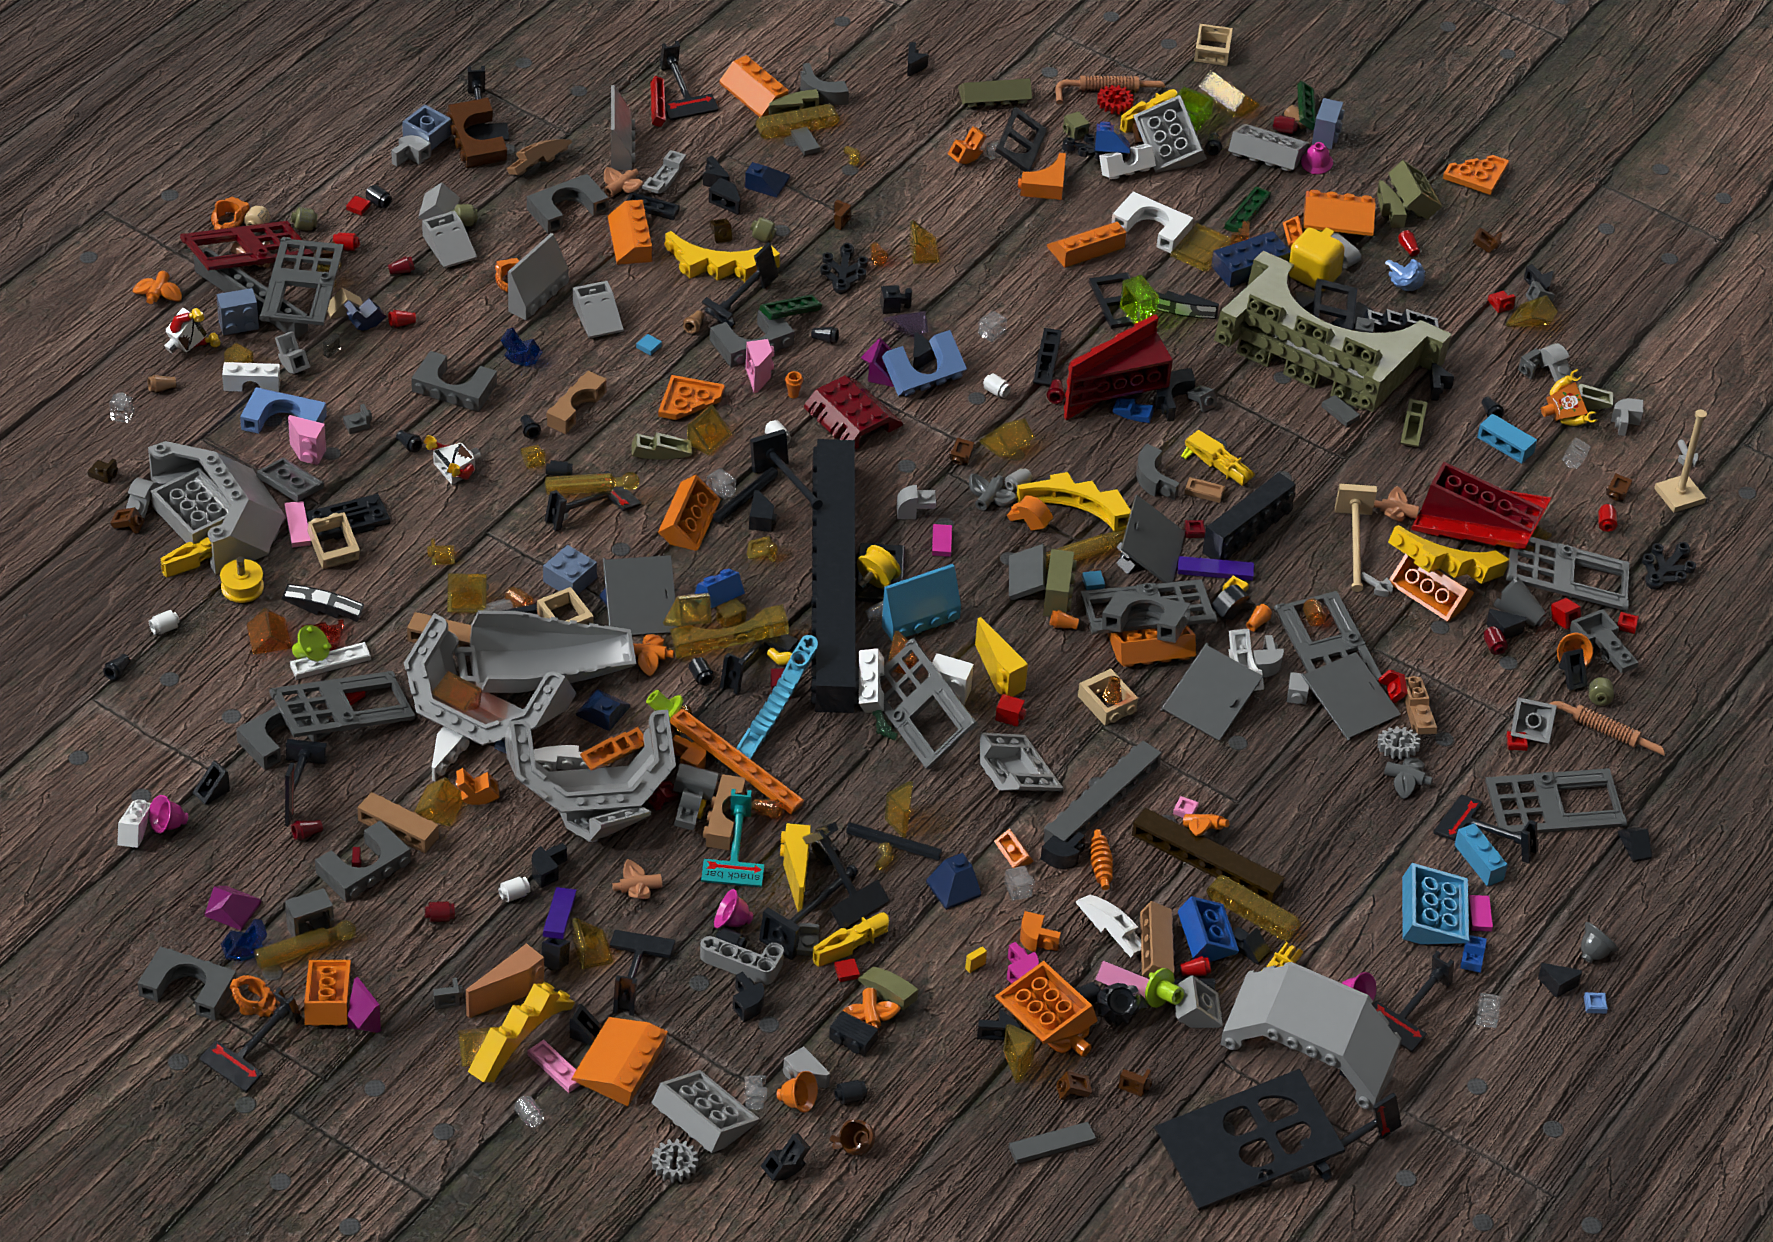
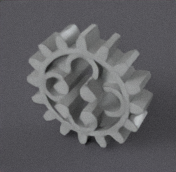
M1398 726L1395 729L1389 727L1388 731L1383 730L1382 734L1378 735L1377 747L1380 752H1384V756L1391 755L1392 759L1395 756L1399 759H1402V756L1410 758V754L1415 756L1416 752H1419L1420 738H1418V733L1413 734V730L1407 731L1406 727L1403 729H1399Z
M668 1139L666 1145L661 1142L660 1148H654L652 1169L656 1170L657 1176L663 1175L664 1181L667 1178H671V1183H673L678 1178L682 1182L684 1176L690 1179V1173H696L698 1153L694 1151L693 1145L687 1147V1141L681 1144L679 1139H676L675 1143ZM674 1152H678L676 1169L672 1170Z

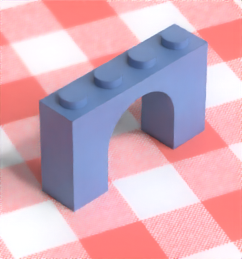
M950 330L936 334L929 340L937 359L935 373L922 374L916 371L910 364L903 346L889 350L882 356L898 396L904 394L905 396H910L915 393V390L921 389V391H924L933 384L938 386L946 383L947 379L952 378L956 380L963 376L962 374L967 368Z
M256 387L240 416L241 430L259 434L265 421L277 413H290L299 418L323 423L327 416L326 403Z

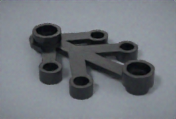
M1093 134L1084 135V142L1088 144L1075 142V139L1072 137H1066L1062 143V149L1071 152L1075 151V148H1079L1078 155L1081 157L1095 154L1094 158L1100 160L1099 155L1111 153L1095 151V136ZM1121 153L1123 161H1125L1128 153Z
M844 243L840 247L841 266L833 260L832 253L826 252L823 254L822 261L825 264L821 265L820 273L833 282L832 287L838 294L846 293L850 288V284L866 278V270L864 268L868 266L867 257H859L857 263L848 267L849 259L854 256V247L851 243ZM831 268L839 274V278L831 272ZM856 271L855 275L846 278V275Z
M1680 542L1677 544L1674 554L1666 562L1663 556L1664 546L1659 543L1654 544L1652 553L1655 555L1659 566L1657 572L1653 566L1654 556L1649 553L1644 554L1642 563L1646 566L1648 572L1645 577L1648 588L1656 590L1663 583H1684L1687 577L1685 572L1693 573L1695 571L1696 563L1693 561H1686L1685 565H1674L1679 559L1689 557L1691 549L1688 543ZM1666 573H1676L1675 576H1664Z

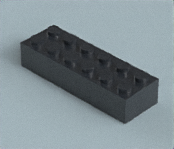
M1277 473L1206 526L1202 553L1210 559L1229 560L1235 552L1242 550L1247 543L1254 541L1259 534L1266 532L1271 525L1276 524L1280 518L1292 511L1296 483L1281 473Z

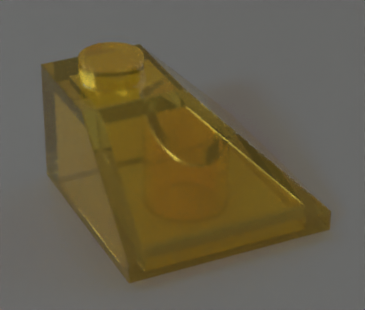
M1546 295L1520 304L1506 322V326L1548 325L1554 321L1558 311Z
M448 573L447 612L486 611L487 574Z

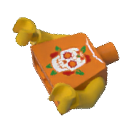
M1578 369L1572 371L1570 376L1567 375L1556 381L1551 388L1550 396L1546 398L1548 405L1541 407L1544 417L1553 415L1555 421H1560L1562 424L1570 426L1586 424L1587 421L1592 423L1598 421V419L1591 420L1590 416L1596 414V412H1587L1576 382L1572 383V381H1578L1582 378V376L1579 378L1574 377V372H1577Z

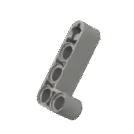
M707 936L700 943V959L707 964L733 974L743 971L754 982L769 985L775 980L783 966L784 948L778 943H771L760 955L721 939Z

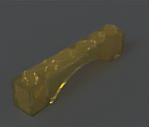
M783 604L764 608L752 619L730 628L703 629L686 625L670 629L677 659L789 634V626Z

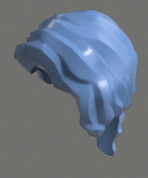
M1412 259L1405 267L1391 260L1385 262L1393 271L1389 272V276L1395 286L1404 291H1414L1423 285L1425 270L1418 261Z

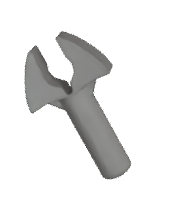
M1681 439L1678 441V446L1683 455H1679L1678 462L1684 466L1688 447L1685 441ZM1698 453L1694 454L1692 461L1694 467L1697 464Z
M1365 572L1361 573V579L1375 587V595L1388 597L1389 592L1392 593L1393 585L1388 578L1384 581H1378Z

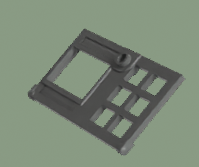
M282 237L259 319L268 322L273 320L324 325L344 244L294 240ZM287 248H299L298 255H287ZM305 249L317 250L315 257L303 256ZM322 251L334 252L332 259L320 257ZM293 261L296 263L294 269L282 268L283 262ZM302 262L313 263L311 271L299 269ZM318 265L331 266L329 272H317ZM287 286L317 288L310 316L280 313Z
M1531 537L1527 544L1534 546V552L1510 547L1509 566L1506 575L1507 581H1512L1519 577L1527 586L1627 611L1629 603L1627 599L1630 562ZM1540 548L1555 552V557L1539 554ZM1518 555L1533 559V565L1519 562ZM1539 561L1554 564V570L1539 567ZM1575 564L1622 576L1621 594L1574 582ZM1517 568L1531 571L1532 578L1517 574ZM1538 573L1553 577V583L1538 580Z
M1202 579L1159 584L1145 583L1137 586L1081 591L1092 635L1116 632L1102 629V618H1095L1091 604L1110 602L1117 590L1181 602L1199 599L1201 604L1190 605V612L1203 610L1205 615L1190 616V621L1187 625L1217 622L1216 614L1212 610ZM1196 589L1197 593L1182 594L1181 590ZM1175 591L1176 595L1160 596L1159 592ZM1138 616L1130 619L1121 632L1157 628V623L1160 619L1152 616Z
M1337 591L1274 606V610L1307 673L1315 670L1312 663L1314 661L1323 659L1327 665L1332 663L1329 657L1341 655L1343 658L1348 656V652L1358 650L1363 659L1362 661L1379 683V678L1382 675ZM1325 602L1341 635L1312 642L1296 610Z
M912 638L884 666V676H880V683L887 678L892 685V688L884 694V712L924 767L929 770L969 730L972 731L978 725V722L972 717L915 638ZM914 652L919 662L910 669L904 660ZM900 665L906 674L896 682L891 672ZM924 666L930 676L921 684L915 674ZM911 679L917 688L907 697L901 688ZM897 692L903 702L894 710L888 700ZM934 699L938 701L958 728L936 751L933 750L912 721Z
M393 671L269 689L270 695L275 700L293 738L415 719V714L397 683ZM391 687L400 705L354 712L345 694ZM319 691L322 697L307 698L305 692ZM298 694L300 700L286 702L283 696ZM325 703L328 709L314 711L311 705ZM304 706L307 712L292 714L289 708ZM332 716L335 721L320 724L318 718ZM311 719L313 723L311 726L298 727L296 721Z
M1609 768L1486 777L1485 779L1497 827L1515 833L1521 832L1529 822L1527 815L1542 814L1545 822L1537 823V833L1627 826V820L1622 812ZM1518 784H1534L1536 792L1520 793ZM1512 785L1514 794L1499 795L1496 786ZM1607 786L1614 810L1578 813L1564 812L1558 790ZM1538 799L1540 807L1525 808L1523 800ZM1516 800L1518 809H1502L1501 801ZM1521 816L1523 825L1507 826L1505 817Z

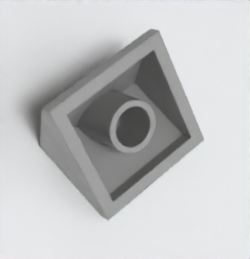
M441 182L425 193L418 218L425 220L451 212L459 204L460 197Z

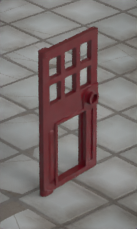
M288 221L180 234L181 241L187 244L208 271L273 263L276 261L277 254H271L269 251L279 250V239L288 237L294 240H302ZM283 229L284 233L274 234L271 230ZM264 231L267 234L260 236L254 235L255 232ZM271 240L274 244L263 245L261 242ZM237 241L246 253L207 258L198 246ZM287 249L286 254L298 255L299 251L289 252ZM305 249L303 256L313 257L314 253L311 249Z

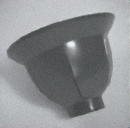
M1585 922V934L1581 941L1582 959L1592 963L1593 960L1603 959L1611 952L1619 950L1618 946L1600 929L1590 922Z

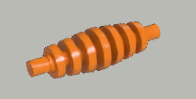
M1100 829L1094 831V837L1091 839V864L1097 882L1101 884L1103 890H1108L1110 888L1109 883L1113 879V857L1107 838L1102 835Z

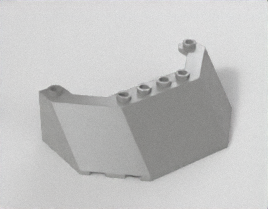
M164 441L148 447L151 480L162 486L200 468L207 476H210L230 505L223 523L212 527L208 531V538L212 545L210 564L215 574H219L227 563L236 560L238 557L253 561L269 554L270 547L275 542L279 528L284 523L286 516L262 481L256 477L257 474L252 468L214 451Z
M435 613L404 662L416 713L482 746L505 739L509 721L523 720L530 725L531 730L541 726L566 711L576 695L567 678L554 671L548 672L543 677L525 709H521L493 694L481 693L474 685L461 687L453 658L455 648L458 647L459 639L454 633L448 631L449 626L446 620Z
M657 710L650 715L649 728L645 730L643 735L644 748L628 766L605 767L592 771L590 769L549 772L535 761L531 728L527 722L523 720L509 721L505 736L507 759L516 779L560 813L641 807L676 766L668 710Z
M1288 962L1284 966H1270L1263 968L1259 972L1254 970L1248 971L1224 1027L1220 1045L1230 1050H1238L1244 1039L1266 1036L1273 1041H1277L1291 1049L1300 1051L1309 1057L1316 1058L1340 1069L1356 1089L1355 1100L1358 1105L1373 1112V1105L1379 1102L1393 1077L1401 1037L1397 1032L1393 1033L1389 1028L1390 1022L1383 1013L1376 1011L1372 1005L1373 1000L1369 995L1298 964Z

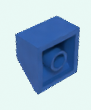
M1105 121L1097 124L1095 151L1130 153V142L1115 125Z
M724 569L716 576L704 578V581L697 584L694 601L714 608L745 594L739 572Z

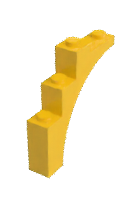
M672 231L665 233L664 242L665 248L680 261V271L689 279L707 271L717 281L735 273L737 277H740L745 282L757 271L754 255L763 248L737 252L715 251L690 244ZM772 247L775 263L778 268L780 267V253Z
M1068 472L1050 475V480L1017 485V502H1021L1025 496H1034L1044 503L1077 507L1101 518L1114 532L1126 530L1131 510L1118 489L1099 492L1093 481L1075 484Z
M1399 525L1394 527L1388 541L1389 544L1415 560L1414 564L1428 573L1442 569L1454 578L1467 574L1481 584L1503 576L1509 564V558L1496 550L1468 552L1452 549L1421 538Z
M543 982V984H533L524 1004L521 1006L512 1005L502 1026L490 1028L468 1072L484 1083L494 1082L511 1054L537 1026L554 1014L571 1010L575 1002L569 998L570 995L562 990L555 992L554 987L546 982Z

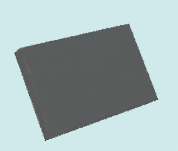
M284 457L260 469L256 477L296 502L324 487V482Z
M1043 544L1009 555V597L1011 600L1046 589V547Z

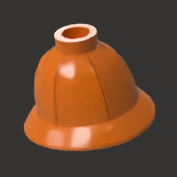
M1571 633L1563 637L1557 648L1559 662L1564 652L1582 648L1586 668L1593 656V646L1588 637L1581 633Z
M802 1071L795 1078L786 1081L782 1088L777 1090L778 1100L783 1101L788 1107L798 1109L800 1112L806 1113L810 1111L815 1104L818 1093L815 1076L810 1071Z

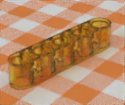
M826 104L763 116L756 120L755 126L763 139L791 135V130L806 126L810 131L833 127L839 123L840 118L834 106Z
M1219 875L1206 890L1207 895L1213 901L1223 904L1225 908L1281 940L1288 941L1301 926L1299 919L1293 914L1224 875Z

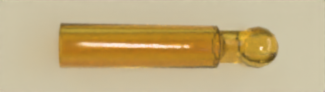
M627 472L622 477H614L612 473L551 476L546 477L545 480L547 495H550V492L557 490L561 495L612 492L614 487L622 486L626 490H634L639 485V477L634 472Z
M1126 530L1100 534L1057 548L1056 550L1074 552L1073 559L1080 561L1116 548L1120 542H1123ZM1051 550L1046 552L1047 571H1049Z
M342 920L335 927L329 929L321 927L255 949L254 955L257 965L260 969H264L327 948L331 942L340 939L350 940L354 937L356 928L351 921Z

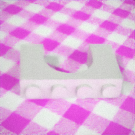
M1132 192L1112 214V223L1118 222L1126 233L1135 223L1141 220L1150 219L1162 223L1165 227L1158 233L1156 247L1171 254L1190 234L1193 226V217L1135 192Z

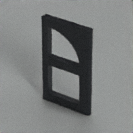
M1015 106L995 152L1022 171L1030 172L1047 133V128ZM1016 117L1037 131L1033 143L1012 129ZM1009 136L1028 149L1029 152L1020 154L1004 148L1007 137Z
M1128 272L1089 278V284L1111 329L1132 326L1150 317ZM1123 282L1128 295L1104 298L1098 287L1099 285ZM1133 303L1132 311L1118 319L1113 318L1108 308L1109 306Z
M1317 278L1313 315L1319 318V313L1345 319V322L1340 327L1354 331L1357 288ZM1321 288L1346 294V310L1320 304Z
M860 543L859 557L865 556L867 549L871 545L880 546L890 554H895L901 574L898 578L893 579L891 584L904 580L905 546ZM860 572L858 574V583L863 579ZM858 588L857 601L883 603L884 589L874 592H863V590Z

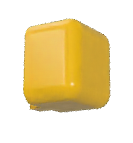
M1307 228L1291 246L1289 262L1293 263L1294 267L1289 272V276L1292 279L1315 289L1317 278L1334 282L1342 273L1345 247L1342 242L1332 237L1335 231L1325 228L1320 232L1314 228Z

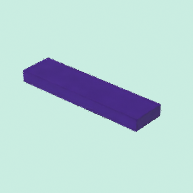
M1179 556L1178 574L1228 579L1234 575L1241 580L1253 581L1254 563Z
M556 887L543 929V937L564 938L576 898V889Z

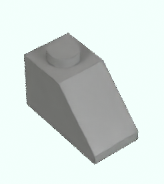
M804 1046L784 1058L783 1073L788 1079L795 1078L802 1071H810L815 1076L818 1087H829L830 1073Z

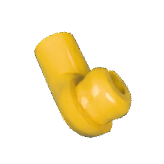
M770 648L767 655L778 665L782 666L787 665L792 653H779L775 648Z

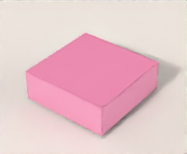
M1180 796L1173 814L1184 817L1185 814H1195L1199 802Z

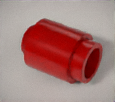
M339 232L333 235V242L335 244H344V251H355L356 248H359L360 238L357 237L356 233Z
M1610 504L1601 506L1598 511L1599 528L1602 531L1610 532L1617 528V511Z

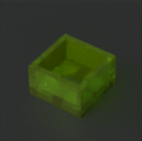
M1183 86L1176 96L1180 95L1197 132L1201 125L1205 123V119H1208L1212 114L1214 98Z
M1142 275L1123 280L1120 308L1133 324H1136L1157 314L1158 308L1156 305L1159 304L1160 296Z

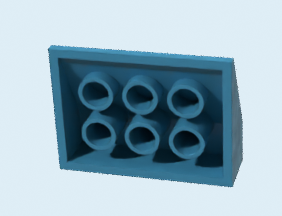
M953 564L885 586L882 628L892 642L960 619L961 602L955 566Z
M1411 863L1402 877L1403 939L1418 944L1468 943V878Z

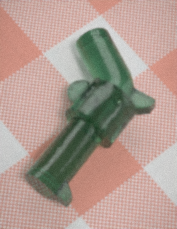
M882 710L873 711L872 715L876 716L877 720L876 734H881L895 741L898 733L891 731V726L884 720Z

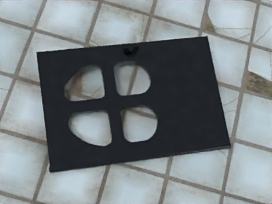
M1300 1068L1154 1126L1198 1211L1257 1187H1269L1274 1180L1345 1152L1344 1146ZM1279 1098L1292 1101L1298 1106L1299 1110L1295 1114L1275 1122H1269L1258 1104L1264 1099ZM1247 1109L1254 1119L1257 1128L1239 1136L1227 1133L1223 1127L1225 1117L1236 1110ZM1300 1124L1307 1125L1311 1129V1135L1307 1143L1298 1152L1286 1154L1276 1135ZM1263 1140L1267 1143L1275 1158L1273 1162L1262 1167H1252L1240 1159L1239 1153L1243 1147Z

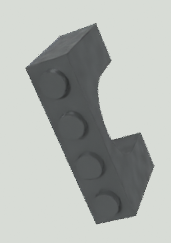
M588 174L527 196V210L547 233L563 228V214L555 206L562 201L579 202L593 216L609 211V197Z
M759 310L757 312V325L765 333L763 337L753 340L741 338L734 333L727 322L710 327V342L728 365L732 367L746 362L747 342L768 339L770 346H773L774 351L794 345V330L784 318L769 320Z
M430 351L412 377V392L479 412L497 385V371L480 366L468 382L459 385L447 384L441 380L447 370V356Z
M1117 590L1102 613V629L1121 632L1130 619L1138 616H1152L1160 619L1157 623V639L1176 643L1190 621V603Z
M297 695L295 697L290 698L288 701L300 700V698ZM311 705L314 711H319L315 705ZM278 706L236 728L237 742L264 770L281 761L280 747L268 736L273 729L287 725ZM304 706L289 708L292 714L307 712ZM326 717L318 718L320 724L330 723ZM311 719L296 721L298 727L313 725ZM330 732L307 736L313 742H316L329 735Z
M381 821L364 830L365 844L379 857L372 865L362 868L349 866L332 850L315 860L316 874L345 902L357 897L361 892L373 887L379 881L391 876L392 873L406 867L411 862L410 848Z
M159 947L138 981L139 996L158 1002L172 981L181 977L198 978L205 985L195 1000L196 1015L215 1021L232 994L230 985L233 979H237L236 971L229 967H222L210 961L195 958L192 955H185L173 949Z

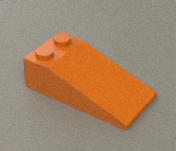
M309 960L304 1000L305 1025H347L351 960Z

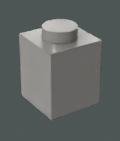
M1290 673L1287 702L1306 705L1309 685L1300 673Z

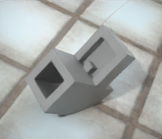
M413 135L399 138V145L391 150L392 164L399 166L407 159L421 164L431 157V143L419 136Z
M290 331L275 337L280 352L278 357L289 373L295 374L310 368L306 352L299 349L294 332Z
M1555 343L1539 349L1541 352L1539 364L1541 368L1549 366L1555 382L1567 375L1570 376L1572 371L1566 359L1570 356L1562 345Z
M1627 398L1615 404L1611 422H1615V427L1618 428V435H1626L1628 424L1640 425L1643 414V400Z
M136 478L128 491L130 496L126 509L135 507L142 518H145L149 502L152 501L151 490L160 487V484Z
M911 485L902 489L897 496V519H916L917 509H936L935 490H917V485Z
M1265 635L1263 650H1253L1252 656L1256 667L1262 670L1263 677L1275 675L1280 670L1284 650L1278 649V645L1274 643L1272 635Z

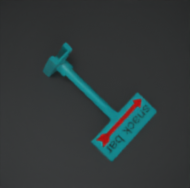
M736 789L731 790V815L735 816L730 861L704 859L701 882L762 888L764 864L738 861L743 818L751 817L752 790H748L747 795L736 794Z

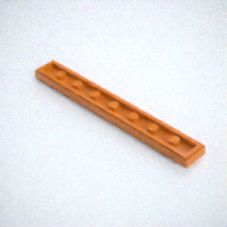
M681 709L671 717L670 723L738 775L746 778L747 782L788 813L792 814L803 805L804 799L685 709Z

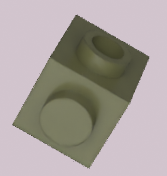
M1078 111L1064 116L1063 130L1070 137L1078 140L1084 138L1085 134H1088L1089 122Z

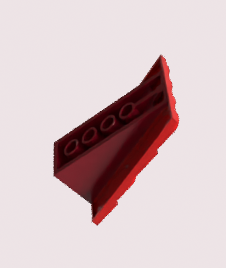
M1157 314L1134 324V327L1117 334L1113 339L1092 348L1090 352L1070 362L1067 391L1065 393L1066 402L1064 405V418L1066 420L1102 400L1169 387L1173 359L1157 333L1159 319Z
M1443 462L1430 485L1420 513L1411 530L1435 536L1440 534L1461 540L1469 539L1494 546L1499 544L1515 549H1525L1551 497L1503 490Z

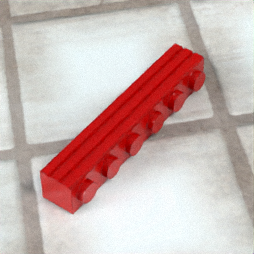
M654 76L650 82L651 118L654 126L662 127L666 121L665 79Z

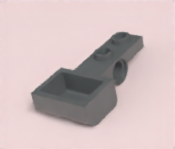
M1603 609L1571 621V633H1581L1587 636L1592 646L1597 645L1600 648V655L1605 663L1612 662L1621 673L1637 668L1638 661L1617 638L1619 627Z
M680 763L673 791L682 793L674 826L694 830L701 800L712 801L719 773Z

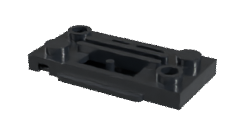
M378 493L306 512L308 522L315 518L328 517L333 513L345 512L354 535L372 531L375 527L390 524V517ZM341 527L316 533L319 542L333 538L336 540L345 538Z

